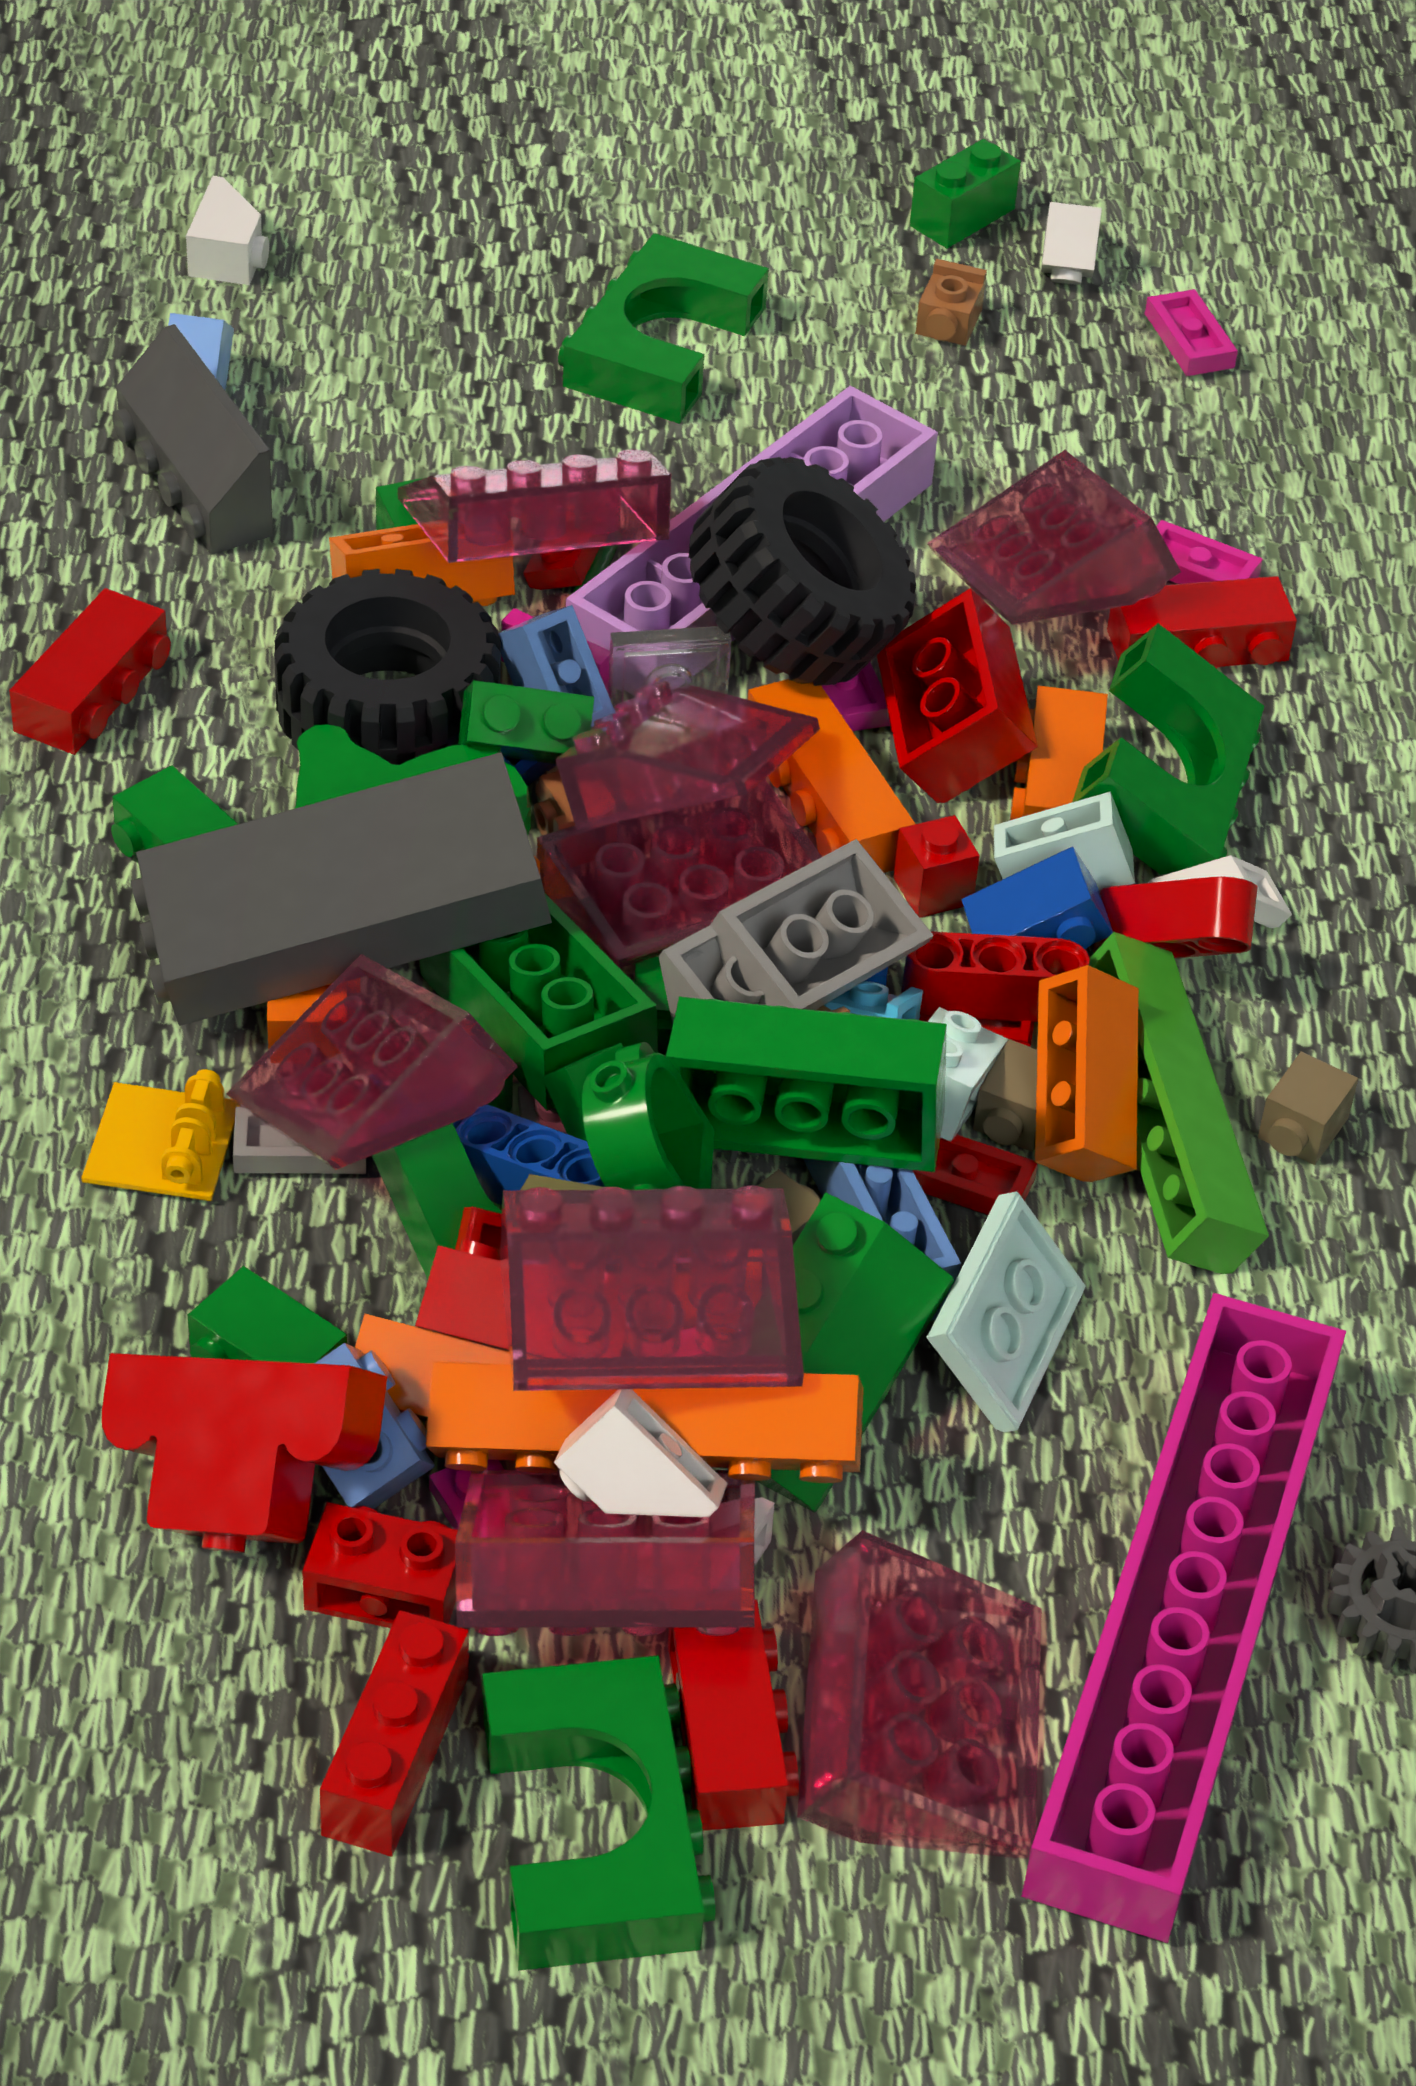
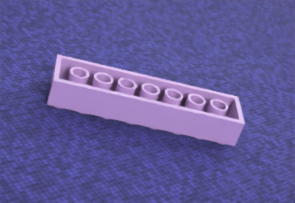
M849 386L567 597L566 607L573 606L587 641L612 651L611 679L648 701L655 703L735 640L729 632L725 634L715 623L717 617L712 609H706L699 597L700 585L692 580L690 572L691 559L688 556L693 525L746 467L757 463L759 460L781 457V459L789 457L803 459L806 466L817 464L828 469L829 475L837 480L843 478L854 486L853 491L863 500L867 498L878 509L877 515L885 522L932 485L938 432Z

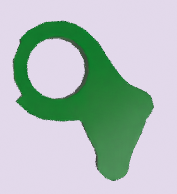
M329 724L314 725L300 735L297 740L300 770L296 787L295 808L500 753L501 747L452 745L420 755L400 765H395L375 753L356 745L350 740L346 730L339 726ZM505 762L527 835H529L531 829V804L528 786L516 768Z

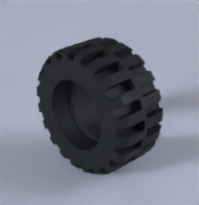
M781 457L759 460L757 463L746 467L697 519L693 525V533L690 535L688 558L691 559L690 572L692 580L695 583H699V597L705 608H711L716 615L715 623L725 634L729 632L739 642L737 647L749 657L755 655L762 660L763 667L775 674L784 672L789 675V680L801 684L813 682L814 686L847 682L854 678L908 625V620L913 615L916 599L915 574L908 570L910 558L906 549L899 547L895 540L897 533L890 523H884L876 513L878 509L867 498L863 500L853 491L854 486L843 478L838 480L829 475L828 469L817 464L806 466L803 459L793 457L781 459Z
M379 569L364 570L362 576L350 578L348 574L333 578L329 583V587L326 588L318 585L302 598V603L297 601L283 618L282 625L277 629L275 637L276 710L279 713V724L284 734L289 739H292V745L296 749H298L297 740L299 736L314 725L329 724L346 730L350 740L356 745L375 753L391 764L400 765L420 755L448 746L458 745L464 691L473 680L501 684V640L498 635V629L492 624L490 615L478 602L473 603V598L455 585L450 589L446 587V583L441 578L429 574L425 578L416 577L411 570L396 569L395 574H380ZM375 671H401L414 674L415 676L384 680L361 675Z

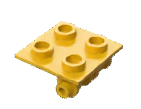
M208 1069L199 1070L196 1075L189 1077L185 1085V1092L114 1082L81 1177L82 1182L212 1201L235 1126V1108L241 1107V1100L225 1098L220 1076Z

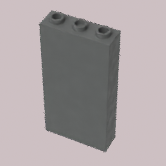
M502 752L136 852L141 878L131 880V887L140 916H150V921L140 923V930L150 960L159 958L160 964L149 967L155 995L159 1004L171 1002L179 1026L552 923L542 880Z

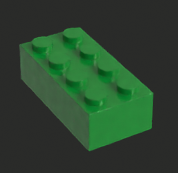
M545 894L552 923L419 960L420 975L488 1048L514 1057L513 1075L548 1111L555 1108L542 1079L543 1076L619 1043L626 1047L646 1042L651 1046L654 1053H658L657 1005Z
M679 996L666 1058L675 1066L715 1129L714 1149L935 1172L945 1112L947 1024L917 1019L906 1020L857 1015L849 1012L837 1013L789 1008L779 1005L769 1006Z

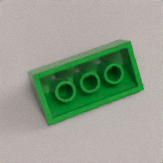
M825 1192L717 1371L859 1375L864 1388L863 1435L954 1282L953 1277L886 1222ZM771 1469V1479L756 1481L814 1513L821 1506L834 1484L802 1481L799 1479L800 1470Z

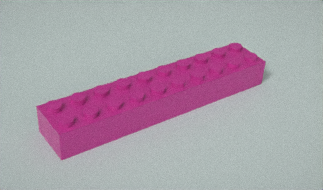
M1213 1293L1031 1847L1021 1897L1168 1943L1331 1391L1346 1330Z

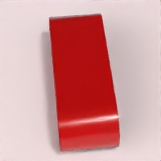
M1225 876L1113 886L1099 891L1113 932L1171 951L1174 959L1236 954L1251 950L1258 886L1248 880ZM1107 938L1093 944V953L1097 951Z
M931 932L934 936L927 944L906 956L901 993L910 987L923 990L920 1015L933 1016L936 1010L941 1007L947 1011L967 1013L976 1019L1038 1022L1039 981L1089 965L1090 959L1087 951L1081 945L1061 938Z

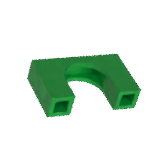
M653 233L640 251L635 250L631 254L627 267L621 275L610 280L605 295L598 304L587 309L582 324L575 333L564 338L558 355V363L560 366H563V387L680 424L702 395L704 354L647 336L635 327L647 321L660 318H684L746 336L766 309L769 268Z
M1157 623L1121 653L1109 692L1165 735L1182 760L1188 783L1169 774L1120 737L1083 767L1072 802L1111 791L1133 854L1163 876L1226 857L1227 848L1224 847L1228 831L1239 813L1235 806L1240 790L1246 784L1250 775V771L1247 769L1250 754L1261 737V733L1257 730L1264 705Z
M622 1043L597 1051L542 1077L568 1135L587 1141L582 1114V1092L585 1079L591 1071H594L603 1063L615 1060V1053L617 1049L623 1047ZM452 1121L425 1130L372 1155L427 1280L438 1245L455 1249L465 1207L473 1206L506 1215L488 1198L482 1189Z
M659 1655L482 1673V1717L490 1774L564 1766L594 1768L606 1772L625 1783L639 1798L647 1815L643 1825L631 1839L607 1853L586 1858L510 1866L509 1909L518 1971L701 1950L703 1923L715 1921V1896L710 1874L698 1876L695 1856L703 1855L704 1851L702 1822L698 1809L686 1810L683 1791H691L690 1756L686 1745L675 1746L672 1728H680L681 1723L679 1695L675 1683H663Z

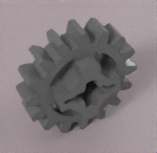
M1393 1527L1390 1540L1383 1542L1375 1532L1369 1531L1365 1534L1362 1548L1349 1543L1344 1549L1341 1563H1335L1328 1587L1331 1590L1327 1610L1330 1614L1340 1616L1336 1630L1339 1637L1357 1635L1360 1638L1356 1649L1357 1655L1363 1657L1376 1650L1383 1654L1382 1668L1387 1670L1393 1667L1397 1658L1405 1659L1411 1672L1416 1674V1542L1406 1540L1405 1533L1401 1527ZM1369 1578L1372 1582L1369 1593L1363 1595L1361 1585Z

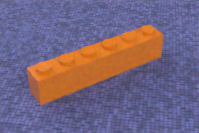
M432 1362L426 1447L438 1458H445V1467L449 1469L483 1471L487 1470L488 1460L516 1461L515 1469L518 1471L529 1473L558 1472V1466L554 1464V1461L564 1440L626 1383L710 1467L728 1468L729 1478L763 1481L771 1479V1469L800 1470L799 1479L802 1481L839 1483L843 1481V1472H860L864 1388L859 1375Z

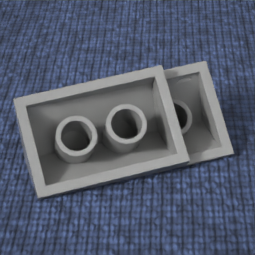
M855 839L719 911L711 925L661 952L659 961L672 1025L679 996L816 1010L927 944L934 935L859 841Z

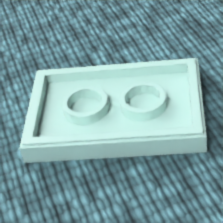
M1017 1191L998 1195L927 1336V1339L994 1428L1002 1432L1018 1430L1086 1287Z

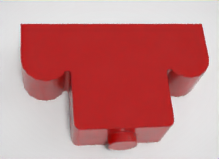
M110 1353L101 1413L102 1428L106 1438L115 1447L155 1457L147 1510V1522L150 1527L203 1537V1549L222 1552L245 1553L246 1540L299 1544L306 1537L315 1464L342 1471L356 1470L366 1464L376 1452L381 1434L388 1376L350 1365Z

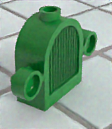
M646 1042L619 1048L615 1053V1060L603 1063L587 1075L582 1092V1114L588 1147L596 1170L612 1199L605 1200L602 1204V1227L610 1248L616 1254L708 1232L715 1129L669 1059L663 1054L654 1053L651 1046Z

